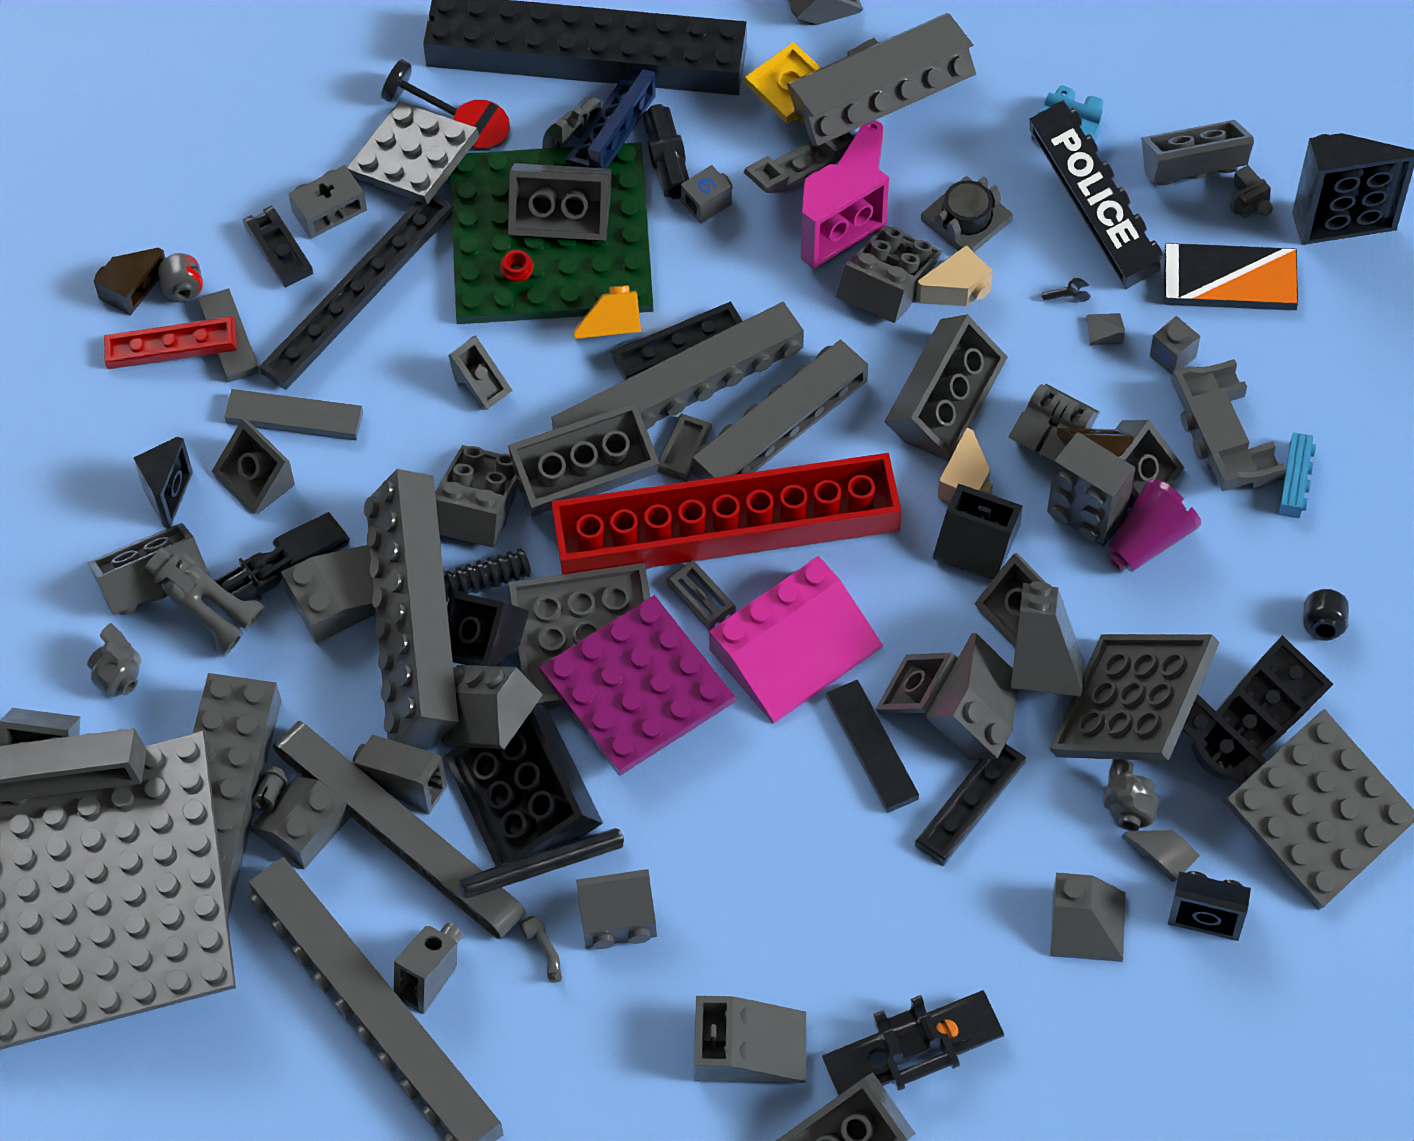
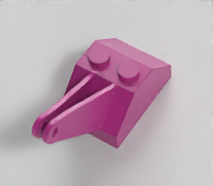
M877 120L860 127L837 165L829 164L821 170L813 172L805 179L802 207L801 259L813 269L887 224L889 177L879 170L883 143V125Z

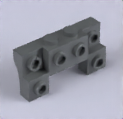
M1235 359L1206 367L1188 366L1173 371L1172 384L1184 407V411L1180 415L1182 426L1186 432L1190 431L1194 439L1193 447L1199 460L1203 459L1207 470H1213L1222 492L1246 484H1250L1252 489L1277 482L1284 479L1286 472L1284 463L1279 465L1274 456L1276 448L1274 442L1248 449L1250 442L1231 403L1233 400L1245 397L1247 390L1245 381L1239 382L1235 373L1237 367Z

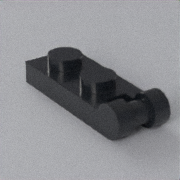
M272 205L263 209L262 214L255 217L250 215L242 219L247 232L258 245L284 288L313 274L311 264Z

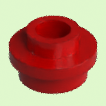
M510 251L501 261V273L505 279L511 282H522L528 279L533 272L532 259L523 251ZM517 266L521 267L520 269H512Z

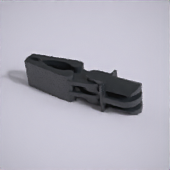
M327 512L275 538L273 545L276 549L273 551L257 553L244 561L242 558H239L240 566L214 581L242 601H247L254 596L260 601L262 594L276 587L281 582L282 571L310 557L339 551L349 544L350 538L330 512Z

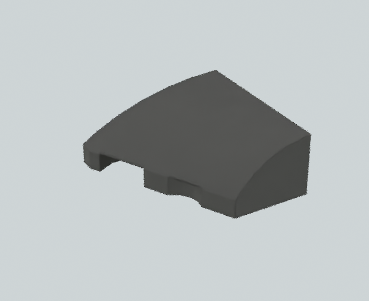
M586 97L551 125L543 137L542 149L559 148L571 134L580 139L601 109V100L596 97Z

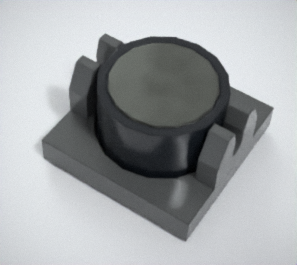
M965 176L962 180L950 186L944 195L921 213V220L956 250L959 251L967 245L975 252L1013 220V213L1000 204L1001 195L996 185L988 189V180L985 176L977 182Z

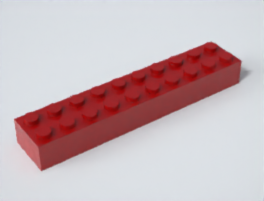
M889 453L551 501L562 575L645 563V568L686 563L692 560L699 561L900 531L901 507Z

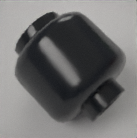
M1320 589L1309 594L1304 602L1303 626L1307 633L1323 641L1332 640L1345 633L1349 620V603L1346 597L1332 589Z

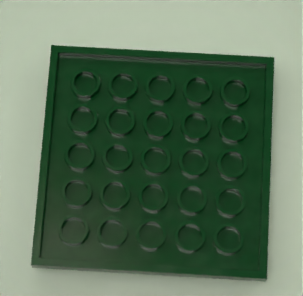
M642 142L624 143L607 168L612 169L606 241L508 235L510 169L514 163L566 166V158L574 147L467 153L450 175L451 204L454 209L452 211L457 324L586 316L602 294L610 293L609 287L629 285V291L636 290L639 313L654 312ZM588 153L579 157L589 161ZM510 251H523L532 259L533 272L528 279L522 282H511L503 277L500 264L504 256ZM517 266L512 269H520L521 267Z

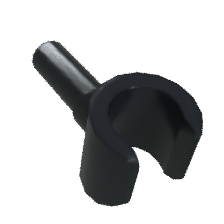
M1073 278L1068 283V286L1063 287V289L1043 292L1042 298L1045 301L1073 296L1077 301L1085 302L1090 299L1091 295L1086 291H1079L1080 288L1089 286L1087 282L1081 278Z

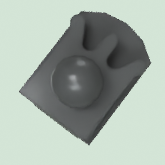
M1249 165L1235 171L1234 185L1239 191L1234 194L1230 201V210L1236 215L1240 214L1243 218L1256 211L1264 216L1270 215L1273 210L1270 202L1271 187L1264 178L1260 179Z

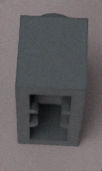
M346 165L336 170H330L322 177L308 184L300 185L294 191L288 193L292 212L310 239L367 211L364 191Z

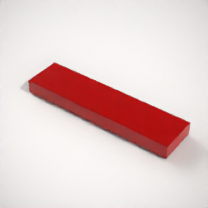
M233 316L104 335V362L107 369L237 351L236 321Z

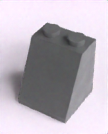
M1035 581L1031 584L1023 583L1011 688L1081 697L1084 660L1059 588L1052 587L1050 584L1041 581Z

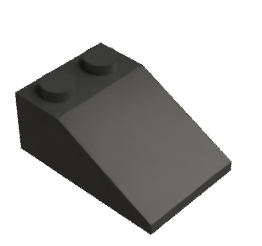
M368 545L313 556L281 572L285 591L316 644L376 614V609L372 604L374 588L373 577L369 573L371 556Z
M971 633L926 715V718L969 759L998 758L1013 730L1018 689L1011 688L1013 668L977 633Z
M872 1072L776 1141H907L916 1133Z

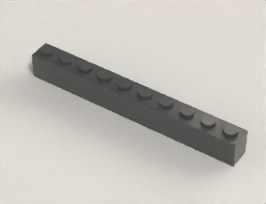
M284 856L248 881L252 891L249 899L255 909L261 915L267 912L273 920L270 922V925L276 935L281 940L288 938L294 946L291 951L297 961L303 967L309 964L315 972L312 977L318 987L324 993L330 990L337 999L333 1003L339 1013L345 1019L351 1017L358 1025L355 1030L366 1046L373 1044L380 1052L377 1058L388 1073L395 1071L402 1079L399 1085L410 1100L414 1098L419 1100L424 1107L421 1109V1113L433 1128L439 1125L446 1134L443 1140L496 1141L502 1137L503 1129L500 1120Z

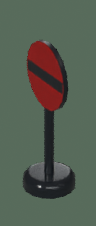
M400 59L392 68L382 89V99L394 102L406 90L453 115V120L476 127L480 137L471 147L476 150H490L500 146L506 140L510 130L509 118L504 109L496 103L488 100H471L457 109L408 83L412 73V67L409 62Z

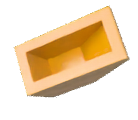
M629 285L609 287L610 293L602 294L574 329V338L641 332L636 290L629 291Z

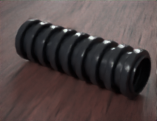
M518 548L517 553L508 551L506 553L507 556L504 557L498 554L494 560L489 557L486 558L484 563L479 560L476 561L474 566H471L469 563L465 565L466 568L461 569L459 566L455 568L454 572L446 570L444 574L446 602L450 598L451 591L465 594L473 591L476 594L481 588L485 591L489 590L490 585L499 587L500 582L509 584L510 579L514 578L515 581H518L520 576L530 577L531 569L525 551L522 548Z

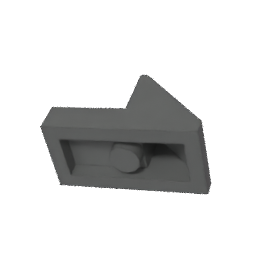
M477 336L471 337L448 354L454 380L456 383L466 384L482 410L489 409L513 391Z

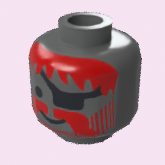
M174 253L160 263L158 277L165 297L173 301L183 302L193 299L201 292L203 278L200 265L194 257L188 254Z

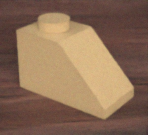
M966 245L917 281L916 300L925 304L968 306L976 299H983L990 292L993 270Z
M966 428L939 480L938 498L947 502H951L958 483L991 494L993 484L989 483V465L974 431Z

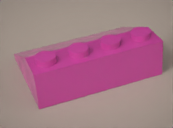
M819 556L709 631V650L773 724L883 646L841 580Z

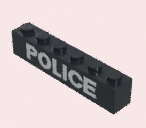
M1063 100L1029 118L1030 132L1125 289L1159 272L1161 269V258H1163L1159 245L1155 240L1150 242L1144 233L1147 231L1143 219L1138 213L1133 215L1128 206L1130 199L1123 187H1116L1112 180L1114 173L1106 160L1101 162L1096 154L1098 147L1090 134L1085 136L1080 128L1082 121L1074 108L1069 110Z

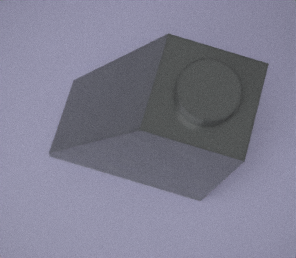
M372 735L366 744L362 743L357 748L354 754V765L385 791L428 815L447 788L442 756L436 753Z

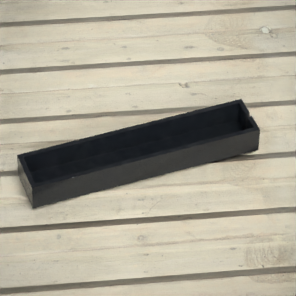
M432 0L423 47L426 67L618 84L621 79L634 83L641 71L646 69L655 72V88L739 96L747 47V21L517 0Z

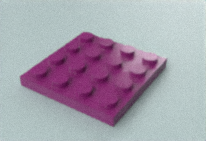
M655 595L540 666L541 675L619 776L735 703L733 693Z

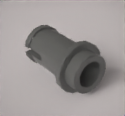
M275 766L268 767L261 772V783L255 796L252 798V805L259 811H262L265 802H268L265 812L272 811L280 791L287 786L286 773L281 768Z

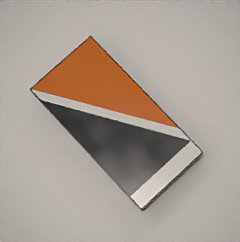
M1165 243L1164 304L1297 310V249Z

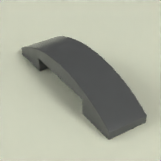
M848 132L819 146L811 145V142L774 161L767 156L746 167L744 174L765 193H780L804 184L805 179L813 172L838 162L853 141L854 136Z

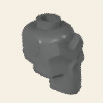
M109 623L99 635L105 643L104 646L98 648L90 656L87 666L92 670L91 681L106 696L128 695L138 684L137 676L142 661L139 653L126 640L122 632L112 623Z
M1113 759L1109 769L1107 790L1103 797L1104 807L1110 811L1112 817L1118 821L1119 826L1123 829L1137 831L1139 828L1150 826L1155 820L1159 806L1158 796L1154 792L1155 784L1146 777L1132 774L1133 763L1127 760Z

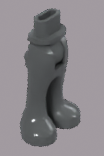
M161 547L148 561L144 569L155 577L153 581L156 584L160 583L163 591L177 605L197 618L212 632L215 639V649L220 655L225 657L239 642L243 632L208 607L202 601V597L205 596L217 604L245 630L254 624L264 611L265 606L256 600L242 601L236 598L200 568L183 559L179 560L180 556L177 553L172 556Z

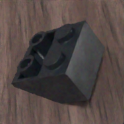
M958 483L944 517L933 553V559L993 580L1003 568L1020 528L1023 505Z

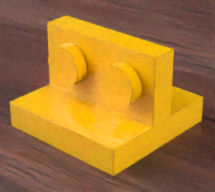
M792 42L745 76V85L786 124L792 120H799L805 126L803 116L795 112L787 83L821 69V67L797 44Z

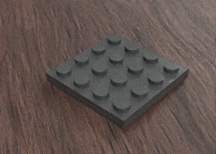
M645 563L508 582L511 604L529 611L518 651L522 674L543 694L537 703L547 708L564 705L541 675L540 666L650 598Z
M1101 634L1083 673L1081 697L1073 696L1050 747V751L1056 757L1169 761L1217 650L1219 641L1212 634Z
M1325 709L1310 720L1223 800L1226 806L1318 910L1325 907L1414 823V809Z

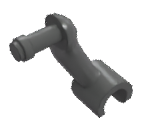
M534 916L522 920L519 926L525 938L529 940L536 936L545 952L549 981L552 983L561 981L559 956L545 933L543 923Z

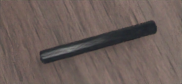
M618 828L588 836L463 877L459 880V890L462 896L468 899L623 847L624 837Z

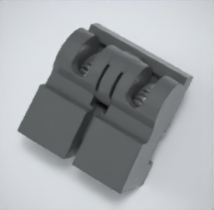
M1046 383L1045 385L1041 384L1033 393L1028 406L1021 413L1008 437L1054 461L1066 447L1057 436V428L1091 429L1100 411Z

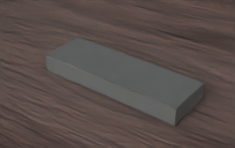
M230 289L199 297V305L205 320L233 316L236 321L237 351L217 353L228 383L260 373Z

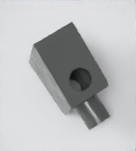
M446 923L440 931L431 926H425L394 961V992L402 1002L423 1014L457 966V944L462 939L463 933L456 925Z

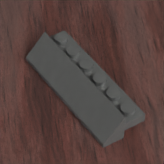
M945 13L787 83L795 112L803 116L811 145L819 146L976 75L969 50L974 44L950 13Z

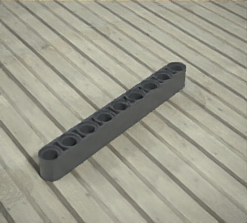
M297 721L273 744V748L278 756L302 777L319 780L346 799L352 819L492 936L501 940L526 914L519 901L502 887L468 899L464 898L459 890V880L482 870L306 724Z

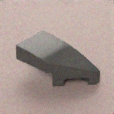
M1174 830L1127 831L1121 836L1141 858L1148 856L1172 882L1178 880L1179 872H1185L1200 856Z

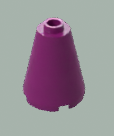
M1151 478L1144 486L1108 546V551L1111 554L1108 559L1118 570L1123 572L1127 569L1132 572L1196 531L1202 525L1201 519L1193 507L1186 511V507L1182 503L1184 498L1170 485L1158 478L1155 480Z

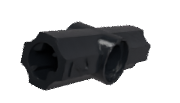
M662 104L653 105L643 112V122L649 139L648 148L653 169L657 168L664 197H670L672 200L681 198V184L689 180L685 165L686 157L681 135L676 133L670 108Z

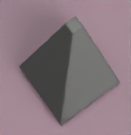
M1120 313L1087 315L1090 345L1123 344L1125 329Z

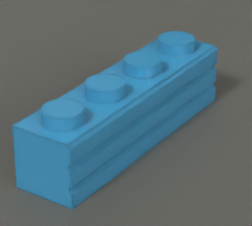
M1292 433L1279 515L1300 518L1301 511H1306L1308 498H1304L1305 492L1309 493L1311 480H1307V475L1312 474L1314 463L1310 462V456L1314 457L1316 444H1312L1313 435Z

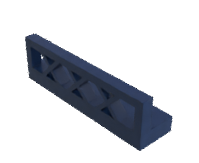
M643 69L634 83L622 79L619 81L566 158V166L608 168L643 116V112L648 109L656 97L655 72ZM626 92V94H625V96L623 97V99H621V96L623 95V93ZM587 153L589 155V161L579 158Z

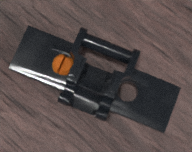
M981 990L930 1012L926 1011L921 995L910 999V1010L890 1018H887L884 1010L874 1013L873 1018L878 1033L822 1055L823 1062L838 1096L872 1072L882 1086L892 1082L898 1091L903 1090L907 1083L949 1066L952 1069L959 1067L960 1063L957 1055L1004 1037V1032L985 991ZM934 1049H939L943 1052L910 1067L898 1070V1064ZM878 1051L888 1055L886 1065L879 1069L872 1067L868 1062L871 1054Z

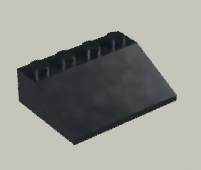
M1344 133L1321 134L1309 138L1292 211L1301 245L1396 231L1414 170V150Z
M537 703L504 750L457 746L444 755L496 867L579 840L603 824L547 707Z

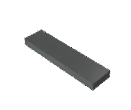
M231 389L224 418L225 422L229 424L239 425L242 419H247L254 427L357 440L363 408L360 405Z

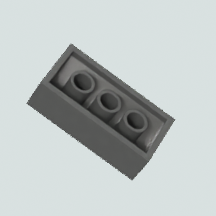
M968 314L940 319L884 422L905 443L950 461L966 428L970 429L1008 356Z
M636 402L508 445L517 484L529 517L552 510L551 501L597 495L655 475L660 464Z

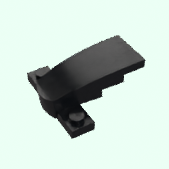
M1282 635L1241 679L1216 711L1197 694L1182 730L1193 740L1191 748L1194 757L1205 771L1220 779L1229 780L1233 778L1241 785L1267 761L1261 754L1284 735L1334 684Z

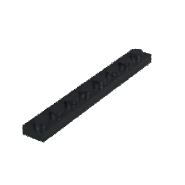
M436 194L428 205L417 201L259 366L260 373L284 390H287L450 218L454 210L453 205Z

